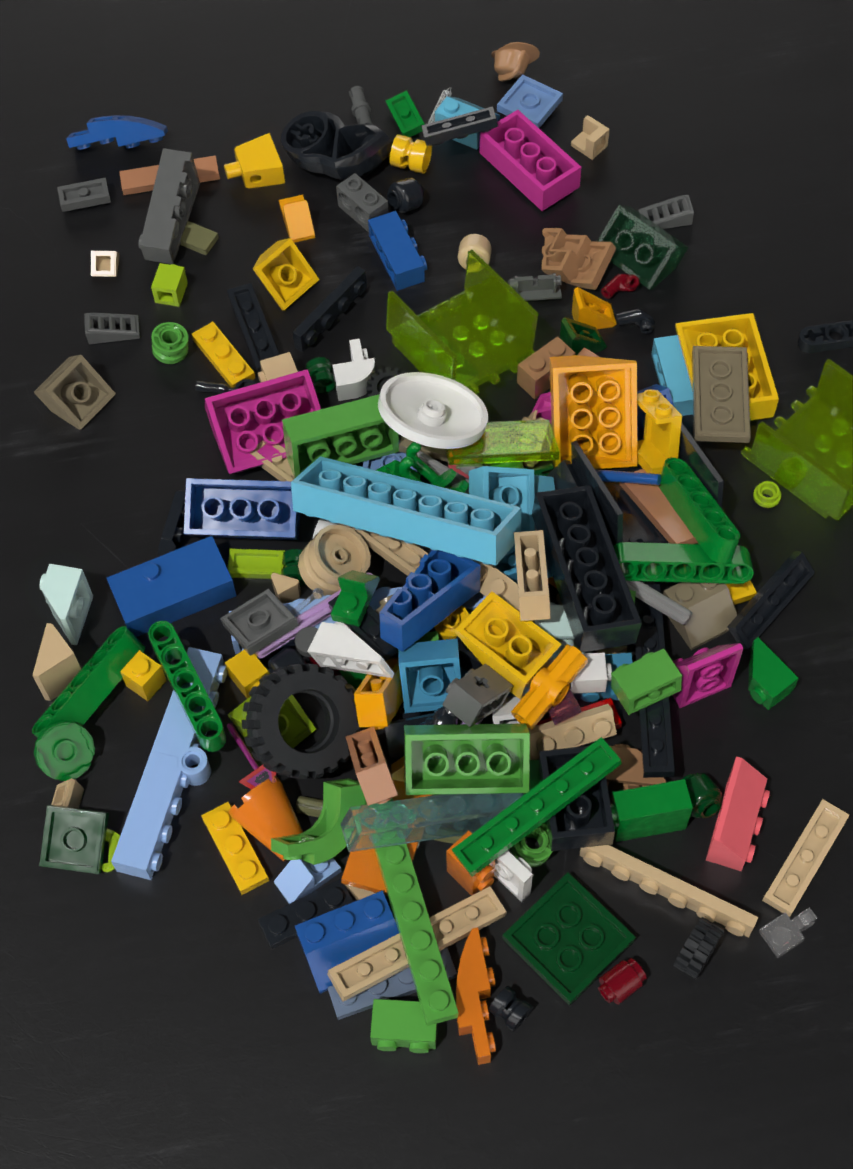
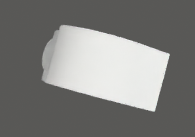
M360 339L349 340L352 362L333 365L338 401L355 399L367 394L368 379L371 380L373 373L376 374L374 358L368 359L367 349L361 348Z

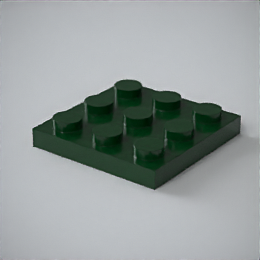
M568 872L502 935V939L569 1006L636 938Z

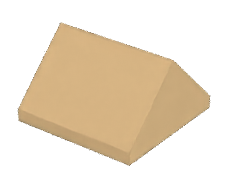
M47 623L32 676L44 699L51 701L62 693L79 673L81 667L74 652L54 625Z

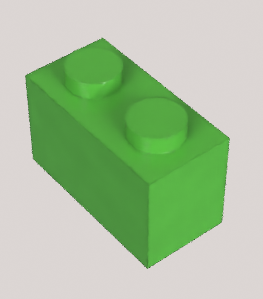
M665 649L655 653L649 652L640 660L631 664H623L611 672V689L628 715L681 691L682 674Z
M373 999L370 1038L372 1045L377 1046L378 1050L396 1051L397 1047H406L413 1053H428L429 1049H436L437 1023L429 1026L426 1025L420 1002Z

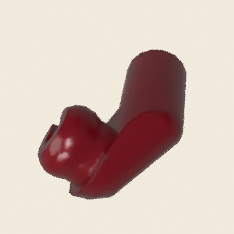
M618 274L601 289V293L606 299H610L617 291H634L639 286V278L636 275Z

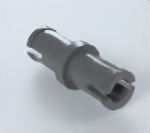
M361 86L352 87L351 91H349V96L353 105L351 108L352 114L356 117L357 124H373L370 117L371 108L369 103L366 102L364 89Z

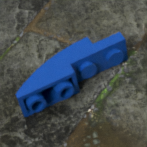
M102 116L91 118L86 123L87 130L71 133L66 139L69 148L77 146L78 150L91 146V143L100 141V144L113 142L114 137H116L118 147L126 145V148H133L139 146L140 141L149 140V143L163 140V136L166 135L168 129L166 125L140 117Z

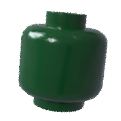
M704 773L685 776L683 779L686 781L693 806L691 816L705 819L715 815L721 808L723 796L718 786L710 776Z

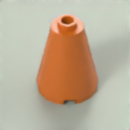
M277 776L273 777L272 782L270 779H267L241 798L244 803L241 807L237 808L234 804L228 811L237 823L270 851L271 838L303 833L284 787ZM273 852L283 862L287 861L283 858V855Z

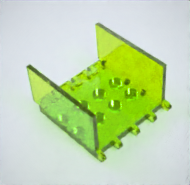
M470 250L467 257L465 291L451 297L450 301L445 300L430 308V312L425 311L419 315H416L393 291L388 292L386 329L392 335V343L420 372L437 374L455 380L477 395L479 394L477 386L488 380L494 385L499 383L500 378L498 375L508 369L513 373H517L518 364L535 353L533 344L538 312L477 253Z
M828 359L825 362L818 387L810 386L806 390V393L811 398L805 404L795 400L791 407L796 412L788 420L778 416L774 420L775 425L779 427L776 431L762 421L758 425L752 450L749 447H745L741 453L747 460L825 519L831 516L833 519L839 520L853 505V375Z

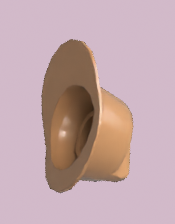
M523 42L506 44L491 53V56L495 59L494 69L498 73V78L501 82L512 78H520L522 74L524 75L528 64L538 59L540 55L538 48Z

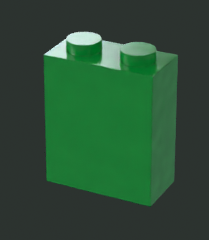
M685 779L613 792L610 805L615 829L614 840L615 842L685 830L693 809Z

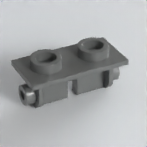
M552 273V275H538V278L534 279L533 276H514V278L508 280L511 302L562 298L560 289L561 275H556V273Z

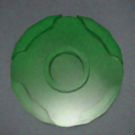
M69 721L50 724L40 733L35 742L34 749L36 764L45 775L60 781L80 777L89 769L90 762L95 753L93 738L89 732L82 726Z

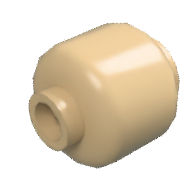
M469 234L461 240L458 250V261L462 268L471 272H479L489 265L492 250L489 240L479 234Z

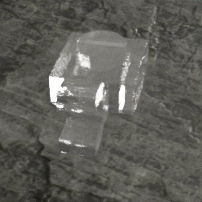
M810 908L792 920L785 912L760 928L759 933L776 957L779 958L804 941V937L800 932L814 925L817 917Z

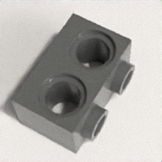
M356 173L336 186L338 206L366 231L369 232V219L389 213L388 201Z

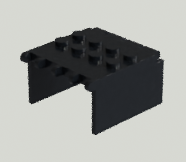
M681 423L678 459L685 461L722 509L724 481L683 423ZM571 442L572 466L582 486L591 485L612 545L614 546L621 542L667 543L665 537L619 485V482L602 481L578 442ZM637 462L636 467H621L610 471L635 472L643 468Z

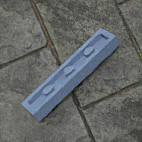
M446 947L440 950L448 980L457 978V972ZM409 967L344 1002L333 985L327 987L338 1020L373 1008V999L396 1000L416 992Z

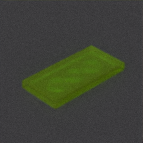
M549 419L487 422L484 434L475 443L462 448L445 449L449 465L559 460L560 453Z

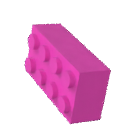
M518 109L498 121V127L492 128L488 132H480V154L541 211L580 187L581 166Z

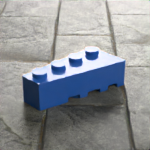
M431 550L428 555L425 554L420 560V566L414 573L411 572L406 578V584L402 589H397L380 611V638L402 652L480 591L481 565L469 558L457 557L454 554L440 550Z

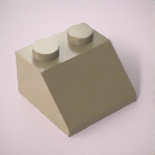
M81 354L68 357L34 391L51 412L79 430L116 394Z
M680 582L664 590L663 595L692 612V617L686 625H682L668 617L691 651L728 632L727 626L737 616L729 589L725 583Z

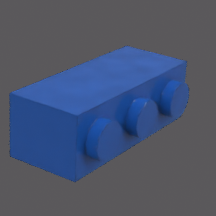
M396 211L369 219V237L396 290L425 282L427 263L423 255L419 256L414 237H409L405 220H401Z

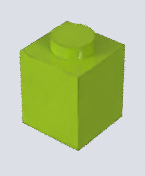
M159 264L151 286L155 303L180 307L188 284L184 267L175 264Z

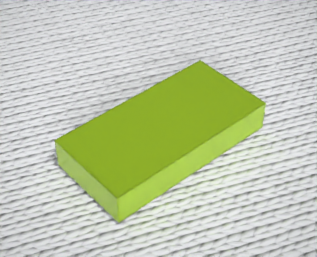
M230 549L227 569L231 578L271 579L272 573L281 574L282 569L285 568L282 563L285 550Z

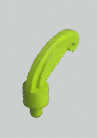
M108 828L105 841L109 842L108 863L102 865L104 872H111L115 869L111 860L120 838L119 834Z

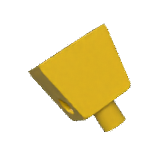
M270 133L236 146L234 149L236 162L224 165L227 179L241 176L245 187L248 189L285 183L283 165Z

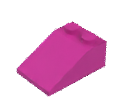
M741 643L718 645L711 649L707 647L702 648L692 657L684 660L679 658L673 661L682 674L681 691L672 695L679 708L731 687L743 652Z

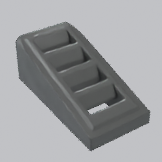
M688 194L638 209V215L643 232L692 225L694 210ZM653 215L654 221L650 222L649 216Z
M84 313L85 334L89 344L140 339L138 315ZM126 324H131V330H126ZM117 325H120V330H116Z

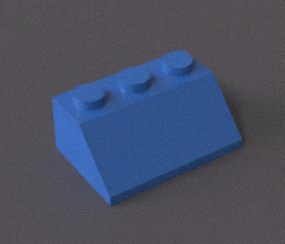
M383 890L295 925L298 939L319 993L327 991V987L333 985L327 975L329 969L399 934Z

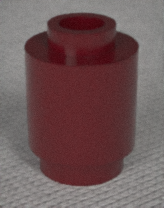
M633 958L627 961L622 960L599 978L600 986L598 990L608 1003L613 1001L619 1005L642 987L646 974Z

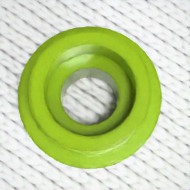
M764 481L754 489L753 498L758 505L771 508L780 502L781 491L774 482Z

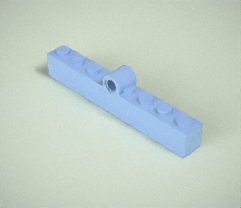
M189 647L187 655L215 708L219 698V692H217L219 684L224 683L227 677V668L222 654ZM185 683L181 688H189L193 683ZM174 690L111 860L117 872L148 880L152 879L154 871L160 869L163 858L161 850L164 843H168L171 838V822L173 816L178 815L182 805V798L180 796L183 788H187L189 784L193 786L202 785L211 775V767L207 755L201 749V745ZM196 707L193 712H201L205 707Z

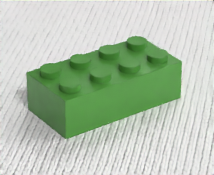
M379 395L282 419L286 458L294 477L296 478L320 456L348 464H356L399 452L398 433L389 427L380 415L378 409Z
M526 723L474 724L471 727L466 724L404 725V785L406 795L529 792L530 732Z

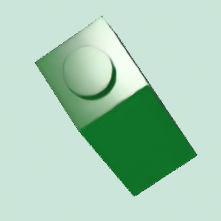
M757 637L753 641L749 654L748 690L758 704H763L769 710L794 691L799 678Z

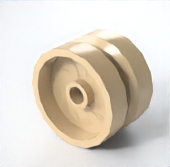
M329 525L321 529L299 555L298 568L302 579L310 589L323 596L332 595L341 589L338 582L339 576L352 570L366 573L370 567L371 555L368 545L362 536L352 528L343 525Z

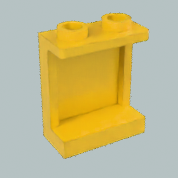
M650 389L645 390L643 393H637V405L646 413L644 439L637 441V462L646 473L661 475L665 460L667 458H678L682 414L658 390Z

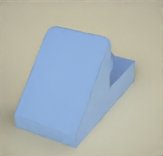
M334 858L316 865L300 859L290 860L274 880V884L290 904L312 893L342 871Z

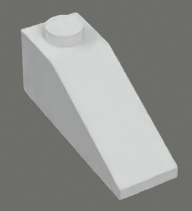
M322 622L308 649V653L320 667L393 678L394 672L385 660L351 631L347 625L341 622H335L334 624Z

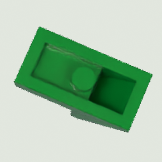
M354 570L339 576L338 582L341 592L331 612L332 620L360 627L380 581L379 576Z

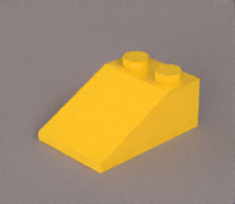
M493 591L455 629L456 635L482 665L487 664L513 685L510 692L519 699L529 691L531 681L542 668H548L558 656L562 645L534 622L520 621V612Z

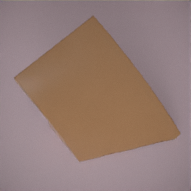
M544 228L542 231L545 237V246L542 247V254L544 256L542 259V271L548 275H552V273L561 275V281L596 290L616 250L613 243L594 242L587 235H567L562 228Z

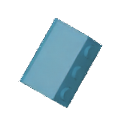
M482 466L469 471V494L522 507L521 532L535 531V523L532 517L534 469Z

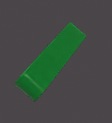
M667 458L661 472V483L658 485L660 490L707 556L717 563H730L740 539L739 531L690 466L681 459Z
M621 542L613 546L626 581L742 584L748 582L754 575L750 553L744 546L737 545L732 561L726 564L711 560L700 544Z
M167 621L155 622L151 625L148 632L153 650L200 745L207 751H218L226 743L222 722L172 624ZM162 637H169L165 641H158ZM173 660H181L178 664L170 665V662ZM185 683H193L189 688H181ZM196 707H205L201 712H193ZM211 730H216V731H218V732H217L214 736H212V737H206V736H205V734H206L208 731H211Z
M126 626L116 629L39 718L32 728V733L38 738L40 733L50 724L60 721L74 722L83 726L123 678L120 671L139 650L143 653L145 646Z

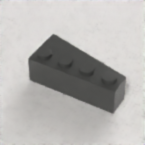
M165 148L162 150L143 234L140 235L138 243L145 260L174 264L181 243L180 240L200 186L191 152Z

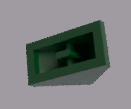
M566 317L561 320L560 339L575 352V355H578L583 348L597 353L607 347L596 327Z

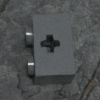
M484 664L476 670L470 669L461 679L455 678L446 689L448 695L442 705L471 727L499 709L513 685L490 666Z

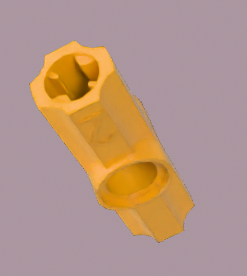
M566 645L548 668H542L531 681L529 691L511 711L512 716L520 724L526 723L527 727L532 730L552 705L557 706L564 699L570 688V683L585 667L588 659L576 647Z

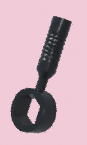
M243 379L234 388L222 383L197 381L196 391L222 394L257 383L251 379Z

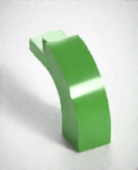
M347 778L323 782V807L315 824L300 834L271 838V851L283 855V858L286 860L301 859L313 865L328 861L340 853L354 837L364 814L366 799L359 781Z

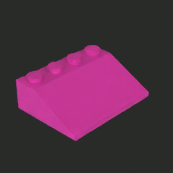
M308 369L205 398L206 413L229 475L262 466L264 464L262 461L269 460L272 463V458L281 455L282 459H286V452L280 453L273 447L279 444L285 448L282 419L321 409ZM266 437H270L274 441H269ZM263 440L266 445L257 452L265 458L257 460L250 453L255 451L258 444Z

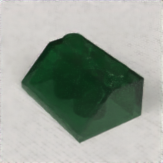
M618 205L597 242H612L616 250L610 261L627 274L636 275L640 283L649 290L656 287L676 269L689 248L632 207Z

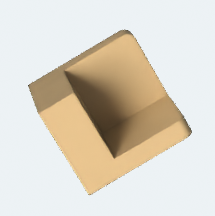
M587 115L583 121V131L571 141V146L593 160L608 146L609 128Z

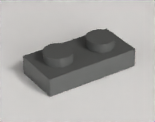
M106 178L57 187L62 212L111 203Z

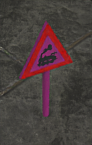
M228 723L227 728L254 769L252 773L240 780L239 783L252 790L267 779H270L272 782L273 777L277 776V773L269 771L263 765L258 766L232 723Z

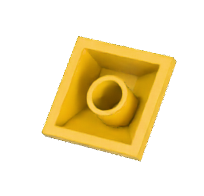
M291 238L274 243L259 256L253 267V270L281 310L289 307L319 281V278Z

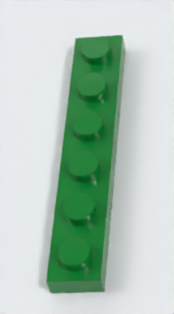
M602 737L455 846L452 849L453 854L470 876L473 877L622 764L621 759Z

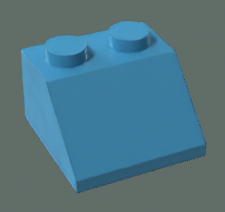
M458 639L416 642L403 652L398 649L405 713L434 711L443 707L442 704L448 695L446 693L448 685L455 678L461 679Z

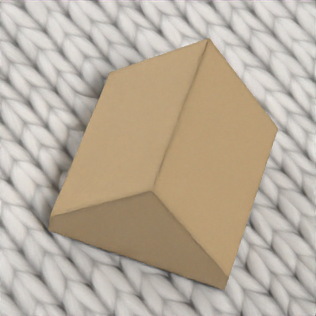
M272 573L273 589L276 597L282 604L290 603L300 597L301 590L298 579Z
M72 778L58 784L51 805L79 808L84 788Z

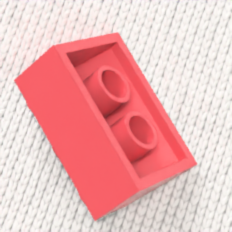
M737 756L726 784L706 861L742 871L745 862L751 863L756 847V845L750 844L752 835L759 834L763 821L762 817H758L760 807H766L770 791L765 789L767 778L743 758Z

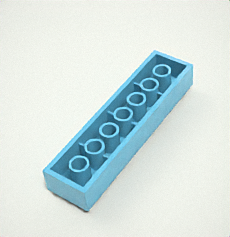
M321 456L291 481L293 511L303 513L309 517L329 520L332 523L351 526L357 530L377 533L383 537H392L403 540L406 543L425 546L432 550L451 553L457 557L477 560L487 565L496 566L514 546V532H521L522 507Z

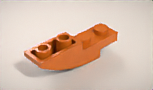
M472 928L460 958L457 974L456 1006L459 1013L457 1024L459 1036L472 1033L477 1063L481 1065L491 1063V1052H496L493 1033H486L484 1023L485 1020H489L486 1000L480 1001V999L490 998V987L495 986V978L492 967L486 968L484 956H489L486 937H480L478 928Z

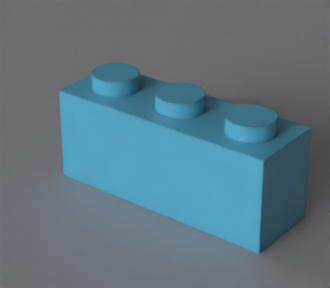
M678 335L654 338L651 354L659 384L670 389L674 407L682 416L692 415L693 391Z

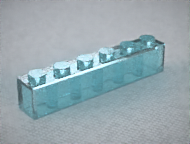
M523 793L440 794L390 801L383 804L375 803L369 806H354L349 808L340 825L348 852L464 835L468 830L473 834L521 798Z

